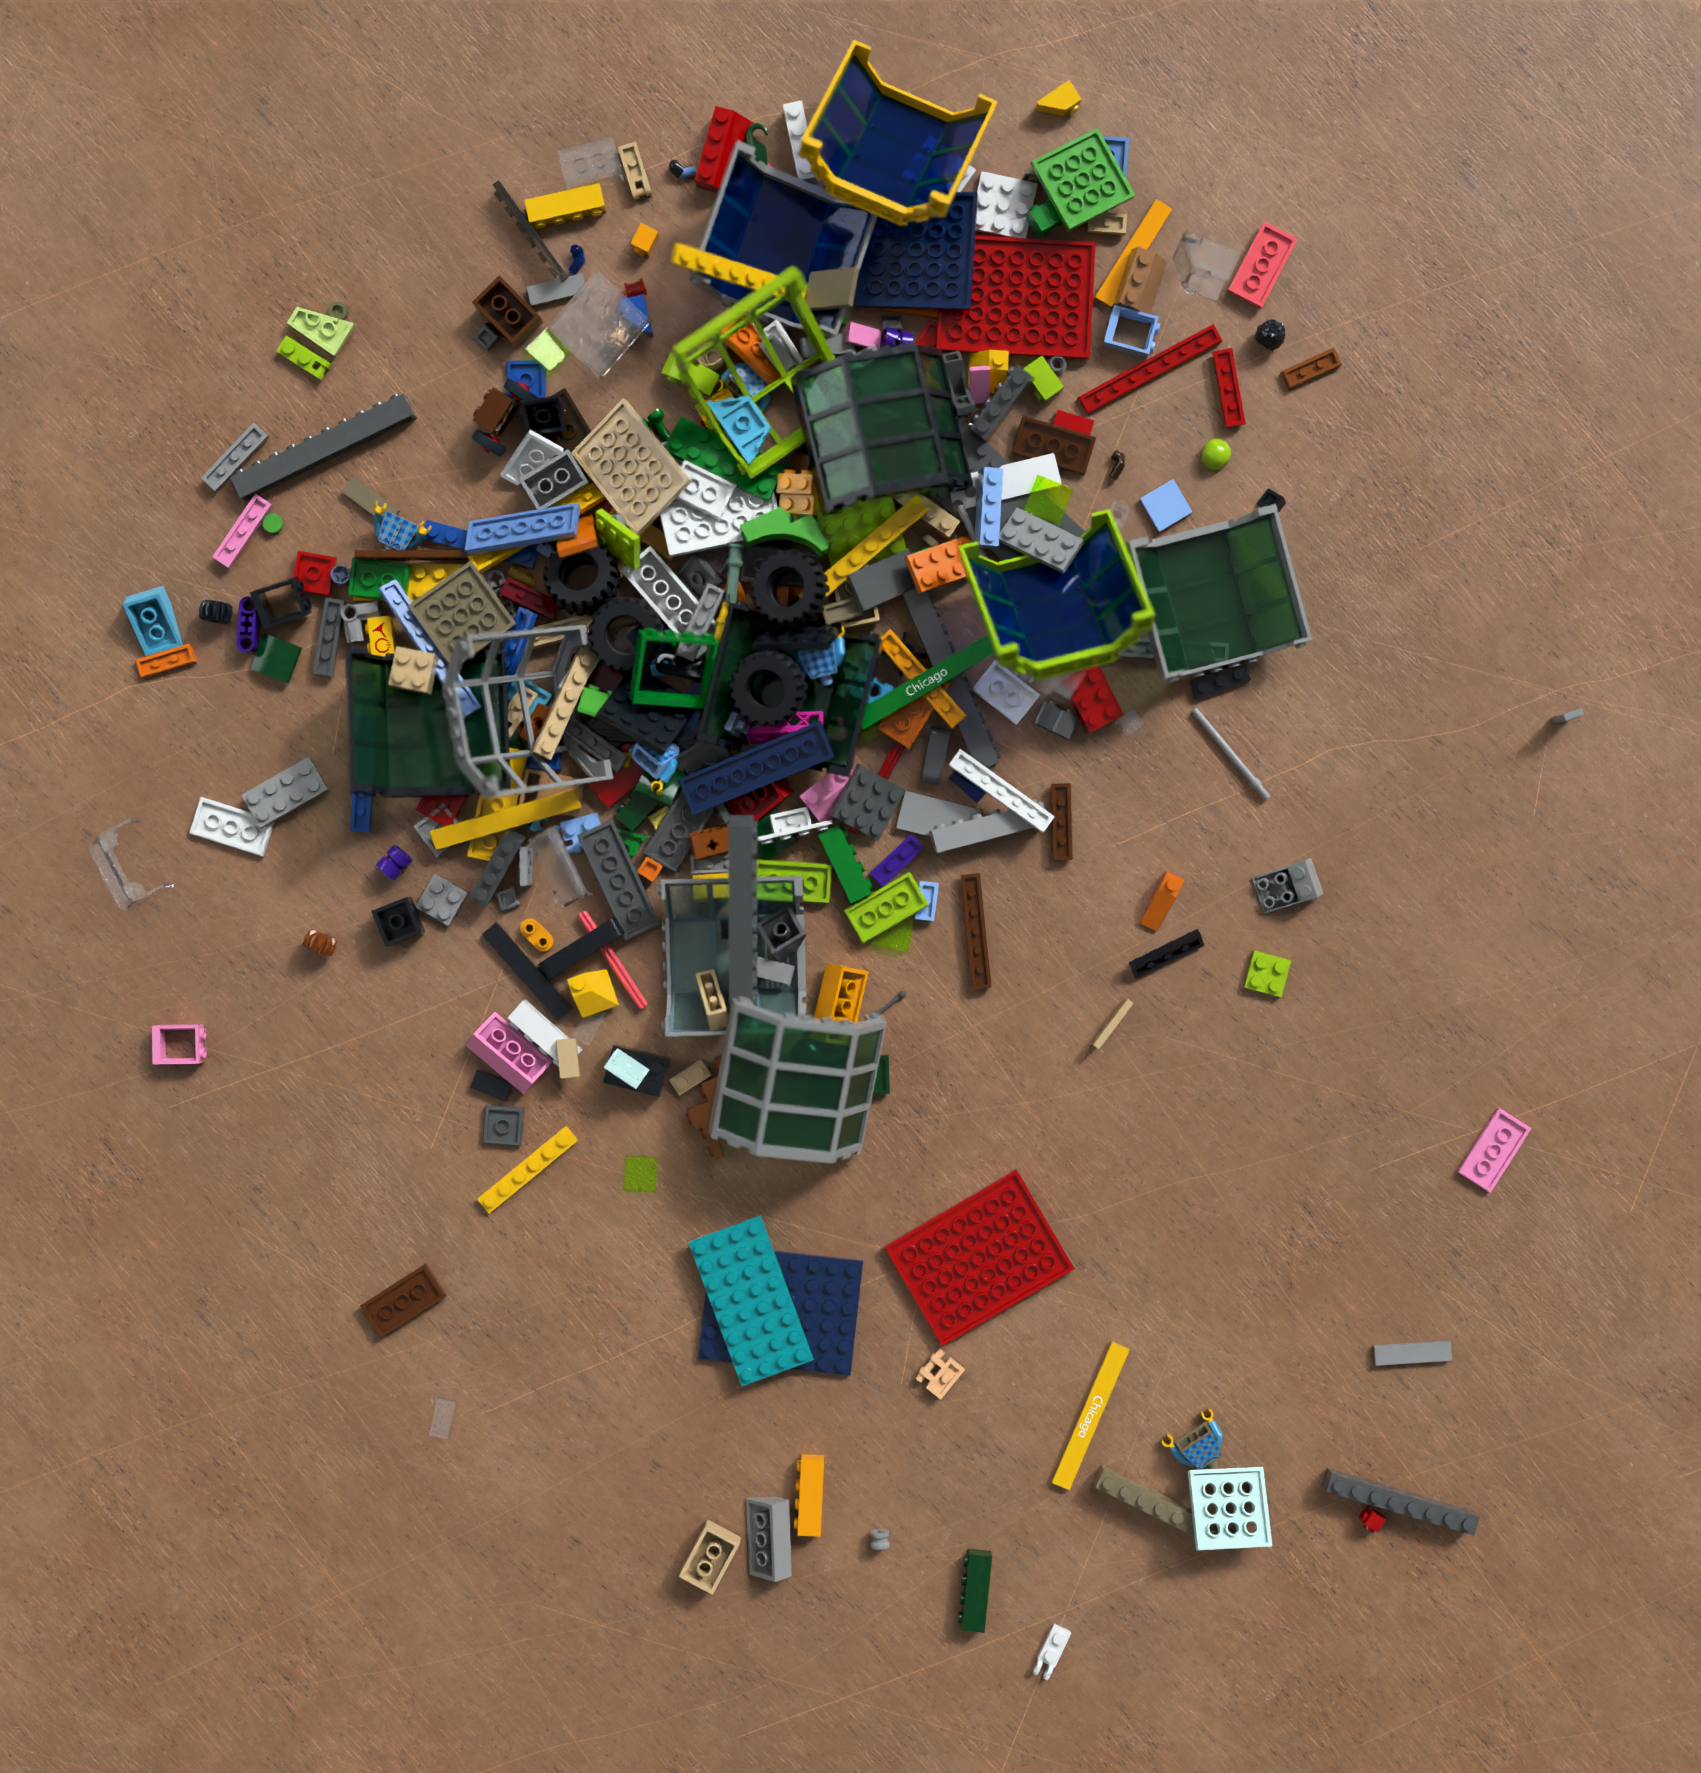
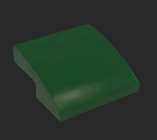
M264 633L250 669L289 684L302 647Z
M676 769L667 784H663V793L657 796L659 788H655L651 792V784L660 779H655L644 770L634 792L670 808L680 787L678 779L685 777L686 773Z
M777 809L757 822V837L773 834L769 816L779 813ZM791 834L792 838L780 840V837L773 838L772 843L764 845L761 842H757V853L762 860H772L799 839L795 834Z

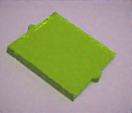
M547 328L538 337H534V340L525 348V351L549 373L558 364H562L563 359L571 353V350Z
M644 1155L626 1156L624 1189L638 1190V1192L656 1191L658 1158L644 1157Z

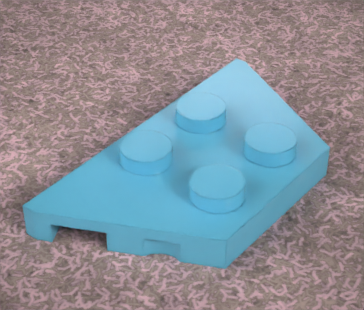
M742 396L737 399L726 398L722 401L714 402L713 400L708 401V407L747 464L750 465L771 430L770 425L750 396Z

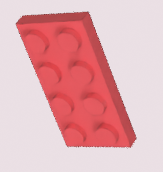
M1264 221L1227 292L1261 309L1298 239Z

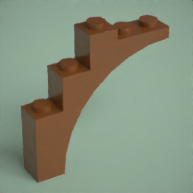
M759 1038L736 1047L763 1058L766 1056ZM722 1053L716 1055V1060L713 1061L717 1072H719ZM731 1054L725 1088L729 1089L739 1074L755 1062ZM718 1076L701 1083L702 1087L699 1089L702 1097H707V1101L688 1108V1113L685 1114L689 1125L693 1124L694 1128L702 1126L700 1129L703 1139L708 1140L710 1145L707 1146L708 1152L711 1157H715V1160L724 1157L720 1139L715 1140L711 1138L708 1132Z

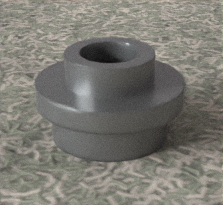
M1054 356L1048 360V365L1055 375H1059L1065 371L1067 362L1064 357ZM1055 362H1058L1060 364V368H1055L1053 364Z

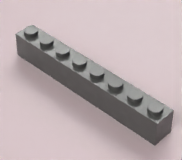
M1328 1467L1322 1483V1487L1326 1492L1470 1535H1475L1480 1518L1473 1510Z

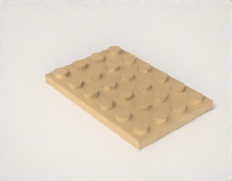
M624 398L571 452L618 514L621 513L625 523L632 532L638 536L692 482L630 403Z

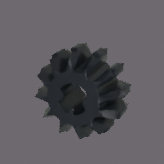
M204 600L199 606V617L204 621L227 624L231 622L233 607L228 603L217 600Z

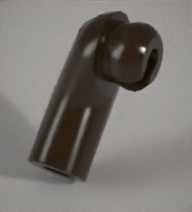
M1118 450L1114 451L1111 457L1116 463L1109 474L1115 480L1118 479L1125 467V455Z

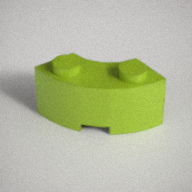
M670 352L661 373L667 377L666 380L674 385H677V383L684 385L678 376L680 371L677 368L674 353ZM691 363L692 369L688 370L698 390L701 395L710 396L720 375L701 364Z

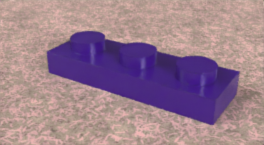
M910 834L870 874L883 887L924 846Z

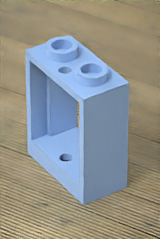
M1114 305L1102 346L1147 358L1148 354L1153 353L1155 342L1152 340L1154 334L1157 335L1159 332L1160 323H1157L1159 317ZM1119 316L1150 324L1144 349L1112 341Z

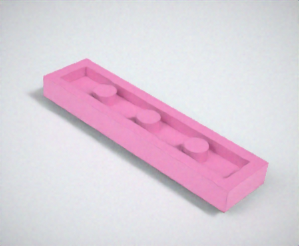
M255 493L212 557L226 567L231 568L273 505Z

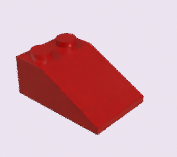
M783 778L727 801L725 804L734 815H754V822H758L793 794L794 791Z

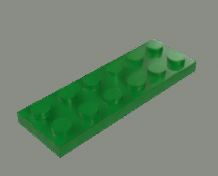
M681 416L665 445L666 450L671 456L697 465L766 502H769L777 486L778 473H783L785 470L784 466L775 462L752 479L746 474L742 475L737 468L738 463L716 433Z

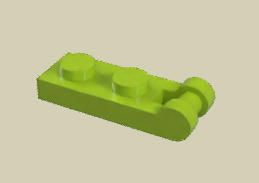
M287 335L276 350L278 354L321 381L325 377V371L332 366L327 360ZM318 362L320 366L315 370L314 367Z

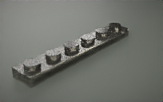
M498 180L492 184L496 190L494 195L500 203L504 201L506 204L504 209L511 218L514 216L518 222L515 224L521 233L524 231L529 237L526 239L531 247H537L539 250L537 255L543 263L547 262L550 265L548 270L554 279L558 277L561 282L565 281L568 278L566 273Z

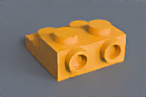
M784 470V473H778L776 493L780 494L779 507L782 506L784 511H788L790 515L812 514L816 516L818 496L812 471L801 470V474H795V470Z

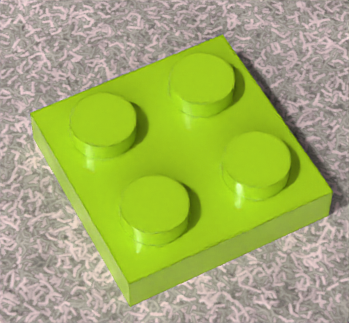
M1253 950L1243 987L1282 997L1291 960Z

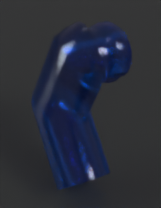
M574 244L570 248L574 262L568 270L576 275L586 259L582 247Z

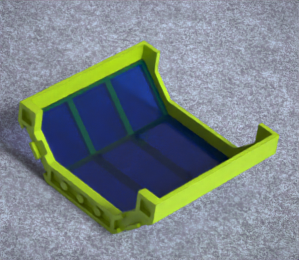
M1110 509L1091 514V527L1079 537L1083 539L1084 544L1064 574L1027 555L995 562L979 555L978 542L959 546L961 565L1000 667L1012 668L1013 672L1021 675L1028 674L1034 680L1040 681L1115 662L1119 658L1118 654L1125 648L1130 649L1139 641L1138 637L1143 632H1149L1154 628V612Z

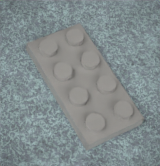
M1018 507L999 533L1000 543L1063 574L1084 544L1083 539Z
M307 757L241 796L257 824L262 829L324 794L329 789L311 758Z

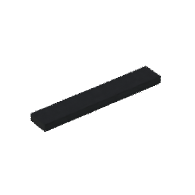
M495 922L482 934L557 1021L573 1008L498 922Z

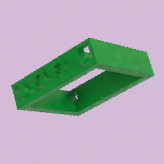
M652 628L639 630L629 694L631 701L634 704L704 709L716 663L718 640L709 633L695 635L693 632L688 631L680 634L673 630H664V632H657V630ZM646 640L707 645L700 695L639 691Z

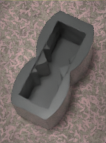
M1053 701L1043 702L1033 724L1068 740L1079 719L1075 716L1076 713L1069 709L1065 711L1059 709V705Z

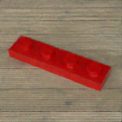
M1228 348L1213 351L1212 356L1225 428L1245 425L1233 350Z

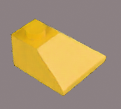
M986 350L969 353V391L970 367L989 366L990 394H996L994 392L1000 382L1004 383L1007 379L1009 351Z
M607 969L587 972L567 979L582 1018L619 1006Z

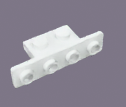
M808 807L785 811L769 816L773 834L757 837L756 841L764 845L772 843L773 838L780 837V840L792 838L791 834L799 833V836L810 834V830L816 828L819 832L829 829L828 825L833 824V822L829 820L811 824Z

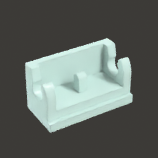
M618 1048L604 1066L605 1069L635 1089L638 1088L650 1070Z

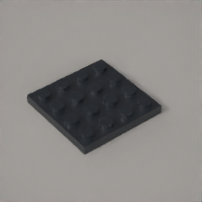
M642 670L639 691L683 694ZM633 671L628 672L598 710L596 717L664 755L697 708L634 704L629 698Z

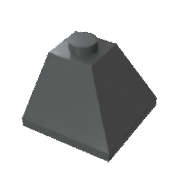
M789 904L757 923V927L772 955L779 962L796 953L807 936Z

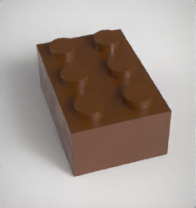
M500 275L472 301L475 308L515 349L543 323L541 317Z

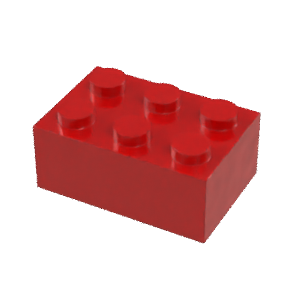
M1100 666L1081 670L1061 681L1086 732L1090 733L1124 715Z

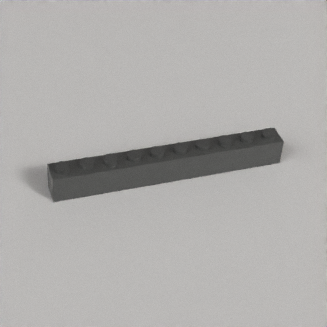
M397 393L391 396L389 401L374 404L373 408L368 411H359L355 414L356 417L343 419L333 428H324L320 434L304 438V442L298 445H289L286 448L287 450L281 453L275 452L265 461H256L252 464V467L236 471L235 475L230 478L239 497L247 501L255 493L257 495L262 494L416 419L417 416L404 393Z
M917 588L903 593L902 598L933 667L952 656L955 648L951 641H947L945 635L948 632L944 623L940 624L938 620L940 613L937 606H932L930 600L933 597L930 590L919 594ZM959 674L947 681L951 685L946 693L967 715L957 727L969 755L988 768L999 763L998 759L1001 757L997 747L993 748L990 742L993 738L989 729L985 730L983 723H985L982 712L978 713L975 707L978 705L974 694L970 695L968 690L970 684L967 677Z

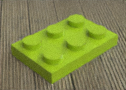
M602 508L596 511L597 542L601 543L612 555L616 556L634 571L640 568V537Z

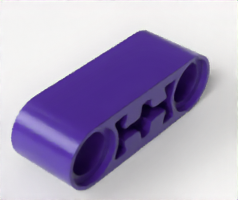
M249 596L243 597L239 602L237 647L244 653L253 654L259 647L261 620L255 605L251 611L247 610V604L253 601L252 597ZM252 623V627L246 628V624ZM247 640L251 641V647L249 649H245L244 643Z

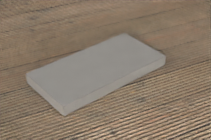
M905 791L896 828L931 837L929 831L934 830L933 826L944 823L945 827L952 825V821L962 818L964 822L970 821V816L979 814L980 809Z

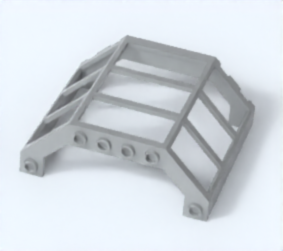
M586 625L473 635L456 639L442 685L443 697L447 708L446 715L449 719L450 736L453 741V753L456 763L485 799L613 779L610 759L597 761L595 757L591 758L586 749L564 733L562 734L564 745L557 746L554 753L567 751L589 778L562 782L544 759L532 752L535 740L524 680L552 677L556 698L560 690L557 687L570 668L572 655L577 652L578 647L589 644ZM564 634L552 671L525 674L536 637ZM529 638L517 675L489 678L500 641ZM493 641L481 679L457 681L463 659L474 656L472 643ZM517 681L529 750L500 754L488 684ZM481 685L493 755L470 758L457 688ZM576 703L572 714L579 719ZM532 756L554 783L526 787L505 760ZM496 761L516 784L518 789L499 791L496 776L484 778L473 764Z

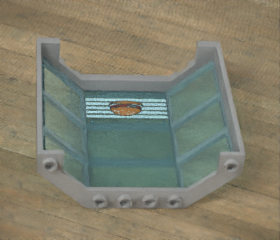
M802 876L754 877L757 878V896H754L757 897V915H754L757 916V923L789 904L805 932L804 907H800V903H804ZM728 878L661 880V884H658V895H661L664 903L665 922H662V933H666V941L662 943L663 953H666V960H663V972H667V979H664V991H667V1012L665 1020L661 1021L662 1032H665V1036L726 1035L727 1027L710 1030L695 974L714 969L729 1018V939H721L720 920H729ZM757 927L758 957L778 961L772 955ZM805 939L796 953L781 961V963L795 966L790 985L758 977L757 1007L784 1015L786 1012L793 1013L798 1017L806 1015V1003H803V999H806ZM739 1014L735 1035L776 1033L777 1025L746 1014ZM787 1027L783 1029V1033H806L807 1031Z

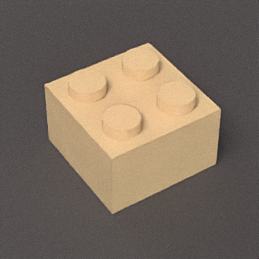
M396 646L388 685L397 689L431 695L439 657L433 653Z

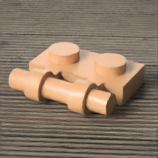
M939 1348L936 1353L930 1356V1361L925 1367L922 1366L920 1368V1373L916 1376V1379L921 1383L926 1377L929 1380L926 1388L941 1400L965 1371V1368L951 1357L944 1362L941 1358L945 1352ZM937 1364L941 1368L933 1375L930 1371Z

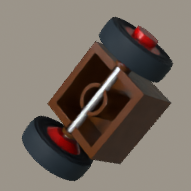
M509 378L503 387L510 391L511 395L515 398H510L493 387L485 393L483 404L478 406L473 413V416H475L473 421L491 432L489 434L476 430L472 435L473 440L479 443L480 448L487 453L491 451L498 456H502L506 448L496 438L497 436L500 437L520 406L519 401L537 398L536 395L528 391L530 387L521 381L518 384Z

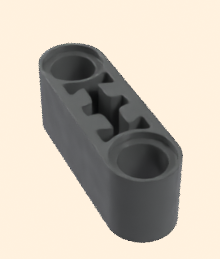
M931 727L921 781L940 785L950 730Z

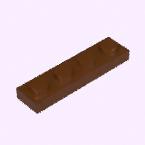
M1071 783L1051 784L1052 815L1055 816L1052 820L1053 860H1073Z

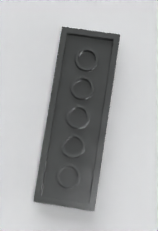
M613 819L578 834L577 837L614 917H616L625 932L623 934L625 940L659 925L660 921Z

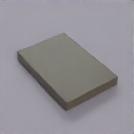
M850 267L810 272L809 289L805 297L810 310L818 311L852 307L859 269Z

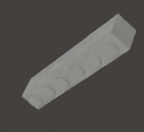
M1036 799L1032 800L1044 809L1043 802L1037 803ZM1007 808L1008 811L1000 812V809L989 811V816L982 817L981 814L970 816L971 820L966 822L963 821V818L954 820L952 825L945 827L944 823L933 826L934 830L929 831L934 852L939 853L1035 827Z

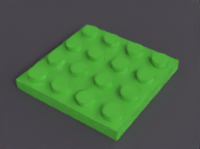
M1098 128L1030 163L1067 231L1135 197L1131 186Z

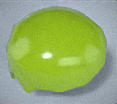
M1211 439L1202 449L1201 461L1208 469L1213 471L1221 470L1230 460L1231 448L1227 442L1221 439Z

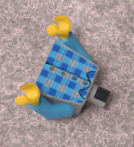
M376 501L373 507L375 512L373 523L378 541L386 544L383 550H413L422 544L426 534L432 529L431 525L426 529L423 526L425 521H422L420 525L413 523L388 510L385 511L387 503H384L383 507H379L378 501Z

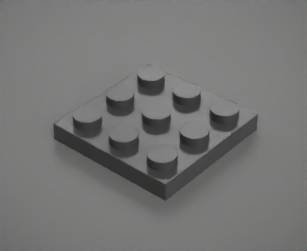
M857 764L830 815L879 841L905 790L862 765Z

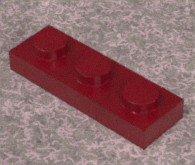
M509 577L506 578L499 596L550 620L553 619L558 608L551 597Z

